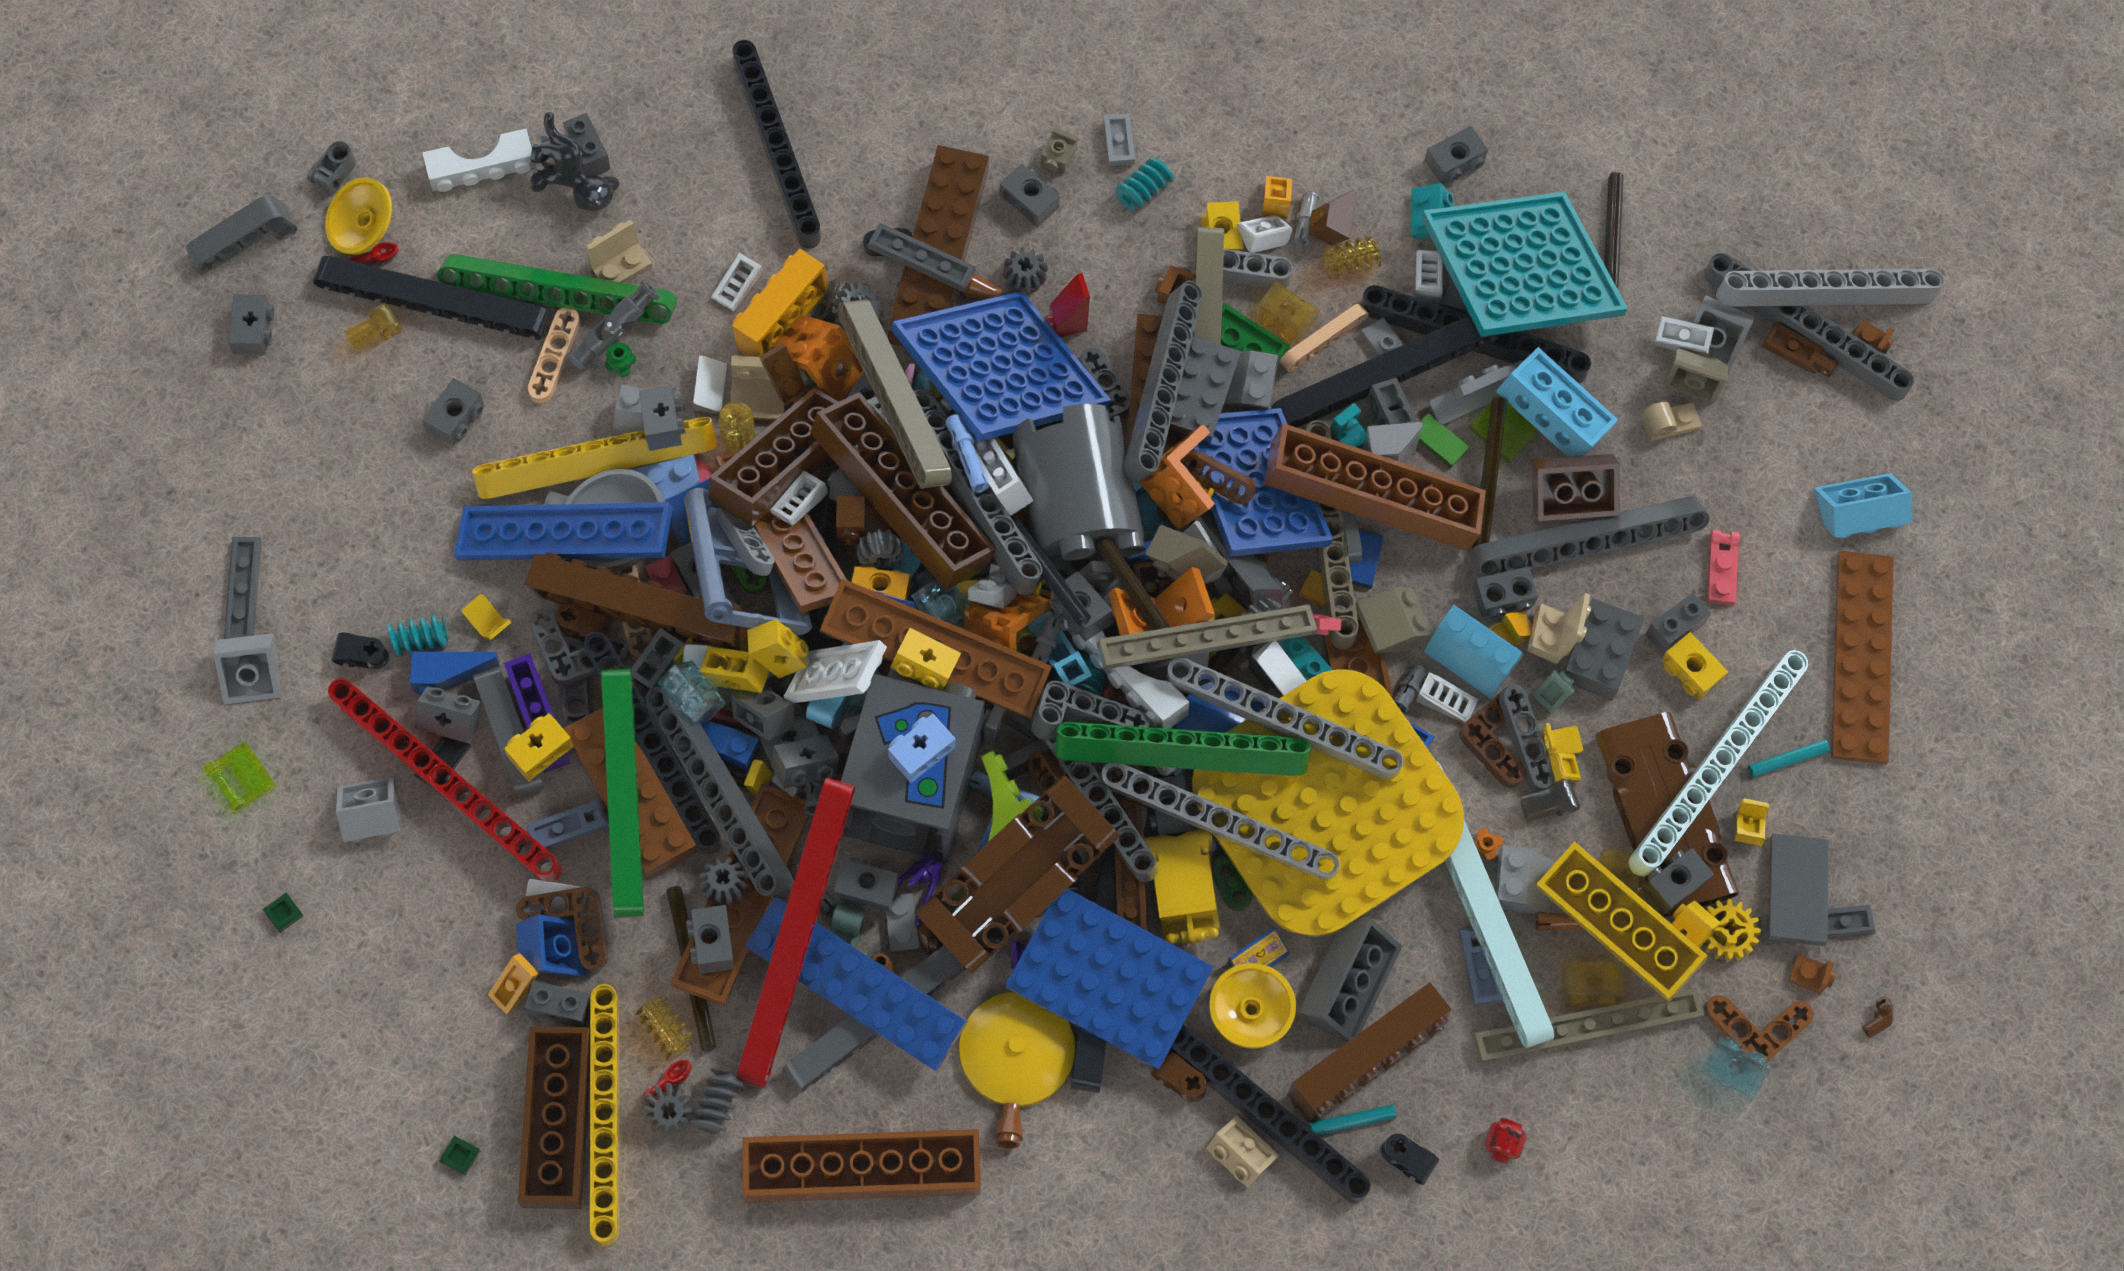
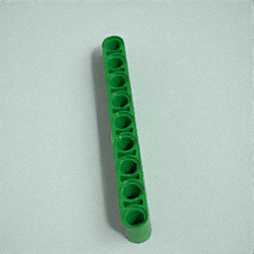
M458 254L447 256L437 273V279L441 283L505 298L604 315L612 314L616 305L625 296H630L640 287L639 285ZM654 288L660 298L658 300L654 299L643 309L644 313L637 320L665 324L672 317L677 305V298L670 291Z
M631 669L602 670L614 918L644 916L632 675Z
M1077 722L1061 723L1057 727L1055 755L1060 759L1069 761L1301 776L1307 772L1311 749L1308 741L1294 737Z

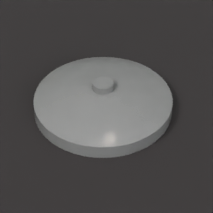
M613 469L598 473L584 481L572 492L565 504L665 502V499L653 481L642 473L628 469ZM589 558L575 560L586 563L587 568L596 570L597 566L616 572L629 568L644 558Z

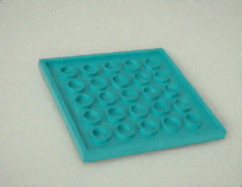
M1565 192L1424 210L1421 219L1481 337L1625 316L1628 310Z

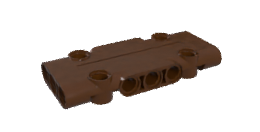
M1670 712L1613 726L1595 735L1607 766V778L1614 784V801L1633 852L1697 769L1694 765H1690L1688 747L1681 740ZM1668 751L1677 753L1679 759L1675 760L1669 757ZM1615 766H1623L1627 774H1620L1615 769ZM1687 797L1688 800H1689L1691 803H1693L1692 799L1689 798V797ZM1709 800L1659 866L1664 870L1670 865L1668 860L1680 850L1685 854L1693 848L1714 875L1708 882L1668 913L1664 914L1660 909L1662 917L1672 916L1681 904L1687 906L1694 900L1702 907L1715 904L1718 900L1722 902L1734 898L1739 894L1727 862V849L1719 841L1721 839L1720 828ZM1673 817V820L1679 824V821ZM1657 836L1660 842L1664 843L1663 839ZM1706 854H1714L1718 859V863L1709 861ZM1642 856L1645 862L1649 863V860ZM1671 874V879L1674 883L1683 884L1682 878L1678 874Z
M1063 775L1021 815L1018 814L958 870L959 872L915 913L962 965L973 974L999 948L1004 946L1012 936L1020 933L1078 879V875L1089 867L1121 835L1074 784ZM1039 805L1046 806L1049 810V817L1041 822L1035 820L1032 814L1034 808ZM1084 848L1088 851L1089 856L1085 863L1078 864L1073 861L1072 853L1075 849ZM958 884L963 887L964 896L961 899L953 900L949 897L948 888L951 885ZM992 927L1002 929L1004 933L1002 940L991 942L987 937L988 930Z

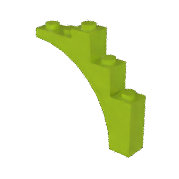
M994 751L981 756L990 779L993 797V823L989 841L1018 814L1021 815L1033 803L1030 797L1020 802L1018 801L1017 797L1021 795L1014 780L1008 781L1004 773L1008 769L1001 754L996 756ZM1040 805L1034 808L1033 817L1041 822L1040 817L1044 816ZM963 887L951 899H961L964 896Z

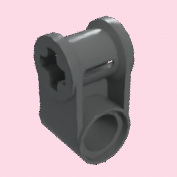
M343 141L332 143L309 170L308 181L318 183L325 188L328 194H334L355 167L356 160L350 146ZM346 155L344 159L337 160L338 157Z

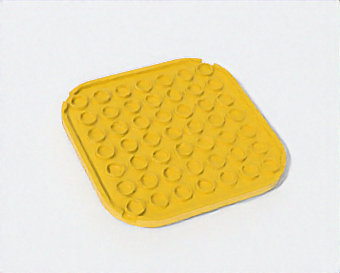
M1338 669L1323 672L1307 680L1279 699L1399 751L1403 757V765L1395 778L1389 780L1382 779L1311 748L1307 772L1301 776L1194 769L1192 779L1193 794L1328 850L1337 856L1339 860L1338 874L1332 880L1325 881L1214 835L1268 916L1285 930L1310 937L1325 936L1340 931L1360 916L1365 915L1441 865L1455 850L1464 827L1463 805L1458 792L1390 694L1373 678L1353 670ZM1286 713L1277 715L1278 721L1282 724H1288L1292 721L1291 717ZM1249 720L1243 721L1226 732L1286 737ZM1307 724L1303 726V731L1307 735L1318 733L1314 725ZM1339 736L1329 738V742L1333 746L1340 747L1344 745L1342 738ZM1364 747L1355 749L1356 754L1360 758H1368L1370 756V752ZM1386 758L1382 760L1384 768L1388 770L1396 768V763L1392 759ZM1195 803L1197 811L1200 814L1202 811V807L1199 804ZM1222 814L1216 815L1212 820V824L1218 828L1224 827L1228 823V818ZM1243 826L1238 834L1244 839H1249L1254 835L1255 830L1251 826ZM1270 837L1265 841V846L1269 850H1276L1281 846V841L1277 837ZM1296 848L1291 856L1295 861L1300 862L1307 858L1308 853L1303 848ZM1324 859L1319 862L1318 868L1324 873H1329L1334 869V863L1329 859Z

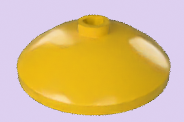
M361 177L346 183L335 194L326 213L325 231L330 244L336 250L347 255H359L372 249L383 238L389 227L392 215V201L386 187L375 179Z
M1244 963L1230 968L1216 981L1210 995L1209 1011L1215 1028L1226 1040L1239 1047L1258 1049L1278 1042L1289 1031L1296 1013V1000L1289 982L1278 971L1263 964ZM1248 1006H1253L1256 1009L1254 1015H1249L1246 1012Z

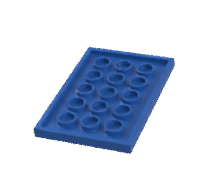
M1281 408L1221 413L1211 443L1202 440L1192 449L1201 451L1247 476L1255 484V494L1246 504L1234 503L1216 492L1211 497L1215 503L1211 510L1229 557L1330 546L1333 541L1318 502L1264 485L1271 440L1283 423L1287 424ZM1192 459L1196 467L1197 460ZM1206 465L1204 471L1201 474L1205 475L1206 471L1209 469V466ZM1220 471L1211 472V478L1214 482L1223 483L1225 481L1224 475ZM1233 479L1230 480L1226 488L1229 489L1231 487ZM1241 485L1238 493L1243 495L1246 487Z
M1066 889L1047 908L1005 988L1159 1070L1205 985L1213 966L1077 893Z

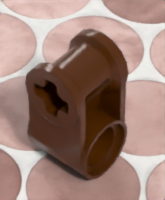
M564 604L556 611V621L561 633L583 643L586 637L594 632H600L606 636L611 624V619L606 615L589 611L573 604ZM569 617H573V620H570L568 623L564 622Z
M1169 1050L1160 1069L1154 1068L1151 1072V1075L1157 1081L1161 1079L1165 1087L1173 1090L1189 1102L1200 1101L1206 1093L1205 1077L1171 1050ZM1195 1082H1197L1198 1090L1193 1088L1191 1091H1189L1188 1083L1194 1084Z

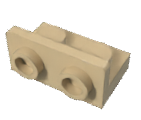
M1237 1115L1214 1136L1207 1146V1150L1247 1188H1250L1257 1178L1279 1157Z

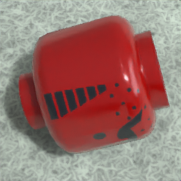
M1500 1118L1499 1122L1491 1123L1484 1144L1486 1150L1492 1153L1491 1159L1508 1164L1509 1159L1515 1160L1521 1157L1527 1138L1525 1131L1522 1130V1124L1505 1118Z

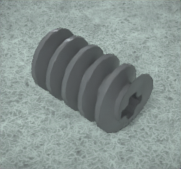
M711 1068L710 1070L715 1076H708L706 1082L711 1087H704L702 1093L707 1098H700L698 1100V1104L703 1109H695L693 1113L699 1120H691L690 1125L701 1131L716 1134L717 1131L727 1130L721 1124V1120H731V1117L725 1113V1110L735 1109L736 1106L729 1102V1099H738L740 1095L733 1091L734 1087L743 1088L744 1084L727 1072Z

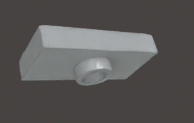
M1384 318L1361 330V335L1376 356L1403 345Z

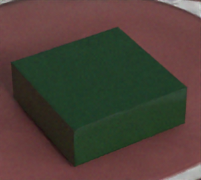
M287 892L262 909L279 933L304 916Z
M454 1135L439 1162L466 1176L481 1150Z

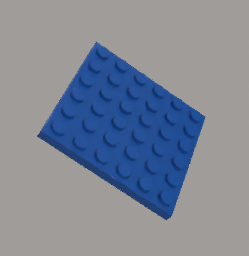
M1022 291L901 319L892 323L890 330L956 414L961 417L978 442L1013 433L1017 425L1028 418L1033 420L1035 427L1062 420L1064 406L1099 404L1105 405L1107 408L1111 401Z

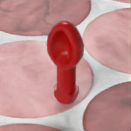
M381 242L373 247L371 252L357 257L354 255L348 260L365 265L373 262L385 263L397 255L399 247L392 242Z
M680 1060L671 1064L666 1069L664 1078L653 1087H648L645 1090L644 1099L652 1103L645 1096L647 1093L656 1096L657 1093L654 1089L656 1085H659L662 1092H665L666 1083H671L672 1086L682 1084L691 1072V1063L687 1060Z

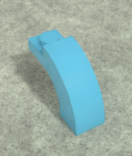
M1051 610L1027 625L1034 640L1041 635L1047 616L1053 615ZM1056 618L1052 624L1053 628L1055 627V624L1057 622ZM1061 629L1055 642L1057 647L1054 652H1051L1047 664L1052 666L1051 671L1059 682L1075 686L1090 678L1092 674L1080 653L1074 650Z

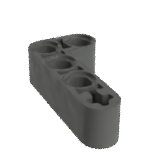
M266 195L256 199L190 241L186 246V250L198 273H205L222 265L269 234L276 239L282 240L285 235L290 233L294 235L298 228L288 207L274 196Z
M1051 681L1046 685L1037 703L1031 730L1036 737L1047 740L1055 735L1057 727L1061 722L1148 727L1149 719L1145 713L1063 682Z

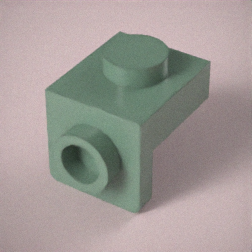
M1554 670L1532 693V696L1553 713L1575 691V687L1572 685L1574 680L1564 671L1558 673Z

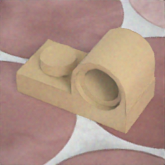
M1659 402L1649 406L1641 417L1649 442L1700 430L1702 427L1693 402L1671 408L1668 402Z

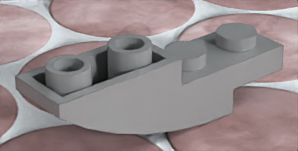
M994 561L990 565V574L968 589V600L1004 608L1018 593L1012 588L997 562Z

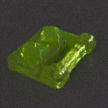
M246 741L217 760L208 762L202 768L206 776L213 779L228 801V808L232 814H237L277 788V785ZM228 766L247 794L238 797L221 772L222 769Z

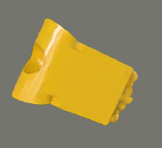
M1203 829L1188 831L1178 837L1165 834L1144 837L1143 840L1153 853L1158 867L1154 882L1159 918L1165 941L1172 945L1180 942L1183 945L1190 944V946H1196L1197 942H1203L1205 938L1214 939L1218 937L1220 923L1210 862L1212 833Z

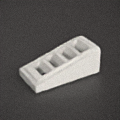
M1417 250L1414 297L1434 304H1440L1443 291V260L1438 251ZM1422 260L1437 262V265L1422 264ZM1422 270L1435 271L1437 273H1426L1422 272ZM1422 280L1436 281V283H1427V282H1421V281H1422Z
M739 253L711 298L734 312L764 271L763 267ZM743 266L750 270L751 273L747 275L739 269ZM737 274L746 280L745 283L742 284L734 279V276ZM732 283L733 285L740 288L739 292L737 293L736 291L727 287L728 284ZM723 291L735 297L733 302L721 295Z
M803 471L770 509L771 514L793 526L828 493L826 484ZM801 495V496H803L805 499H804V500H801V499L798 498V496ZM793 501L799 506L796 508L790 503ZM784 508H787V509H789L790 511H792L793 513H792L791 516H790V515L786 514L785 512H783L782 510H783Z
M1429 672L1416 702L1465 724L1470 719L1478 699ZM1432 686L1437 688L1434 696L1429 694ZM1442 691L1447 693L1444 702L1438 700ZM1452 696H1455L1457 701L1452 708L1448 705ZM1462 701H1466L1468 704L1462 714L1458 710Z

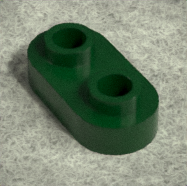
M1227 855L1219 857L1214 862L1212 875L1226 906L1231 910H1245L1252 901L1253 893ZM1229 868L1232 874L1225 876L1221 873V870ZM1239 893L1243 896V899L1235 901L1232 895Z

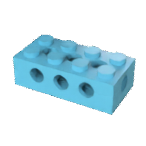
M1539 347L1509 375L1496 391L1501 397L1506 398L1513 408L1567 457L1585 456L1618 421L1612 413Z

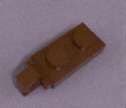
M1776 322L1761 346L1808 372L1810 371V373L1816 374V372H1819L1828 378L1837 365V362L1826 357L1827 353L1822 350V346Z
M783 343L759 357L780 400L787 407L793 406L807 394V388Z

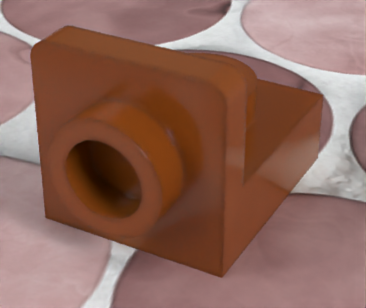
M1863 320L1854 336L1880 353L1886 354L1894 342L1890 338L1894 329L1890 327L1887 333Z
M1797 954L1788 982L1821 994L1827 987L1831 988L1836 976V972L1832 971L1834 962L1828 960L1825 964Z

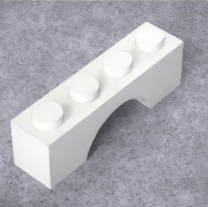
M527 129L500 134L496 148L489 155L479 159L462 158L456 155L449 147L422 152L432 191L446 192L454 186L463 184L472 186L480 180L488 178L497 180L503 178L506 174L514 172L523 174L530 171L531 168H536V164L531 162L532 148Z

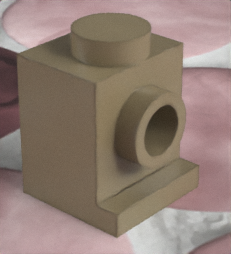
M1054 127L1041 154V164L1051 172L1060 171L1065 173L1077 150L1078 136Z

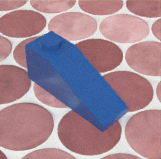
M412 652L410 685L418 695H422L427 686L446 691L472 679L474 674L499 666L500 660L497 652Z
M697 718L723 763L748 772L760 751L759 740L734 728Z

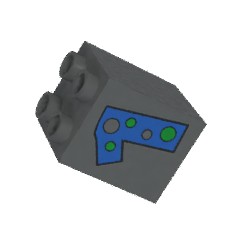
M894 669L888 671L887 677L873 674L841 782L855 786V793L842 836L920 856L931 854L940 861L948 862L983 740L984 701L975 699L977 695L975 690L958 683H946L943 691L921 686L920 682L910 677L902 676ZM931 714H934L955 737V749L914 782L910 783L889 759V745L897 736L908 734L917 720L922 717L928 718ZM915 744V749H916L917 747H921L922 749H925V744H924L923 746H919L918 744Z

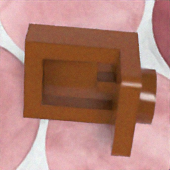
M1170 265L1165 278L1160 277L1155 288V292H1158L1157 302L1166 305L1168 296L1174 291L1176 285H1182L1186 281L1194 282L1195 274L1185 267Z

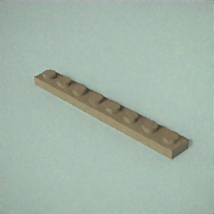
M1303 605L1099 639L1097 648L1105 670L1313 635L1316 633L1317 627L1310 605Z
M1697 988L1679 991L1670 1002L1659 995L1551 1017L1549 1019L1553 1027L1554 1039L1529 1048H1525L1522 1045L1514 1025L1475 1033L1474 1039L1480 1062L1485 1063L1699 1019L1704 1016Z

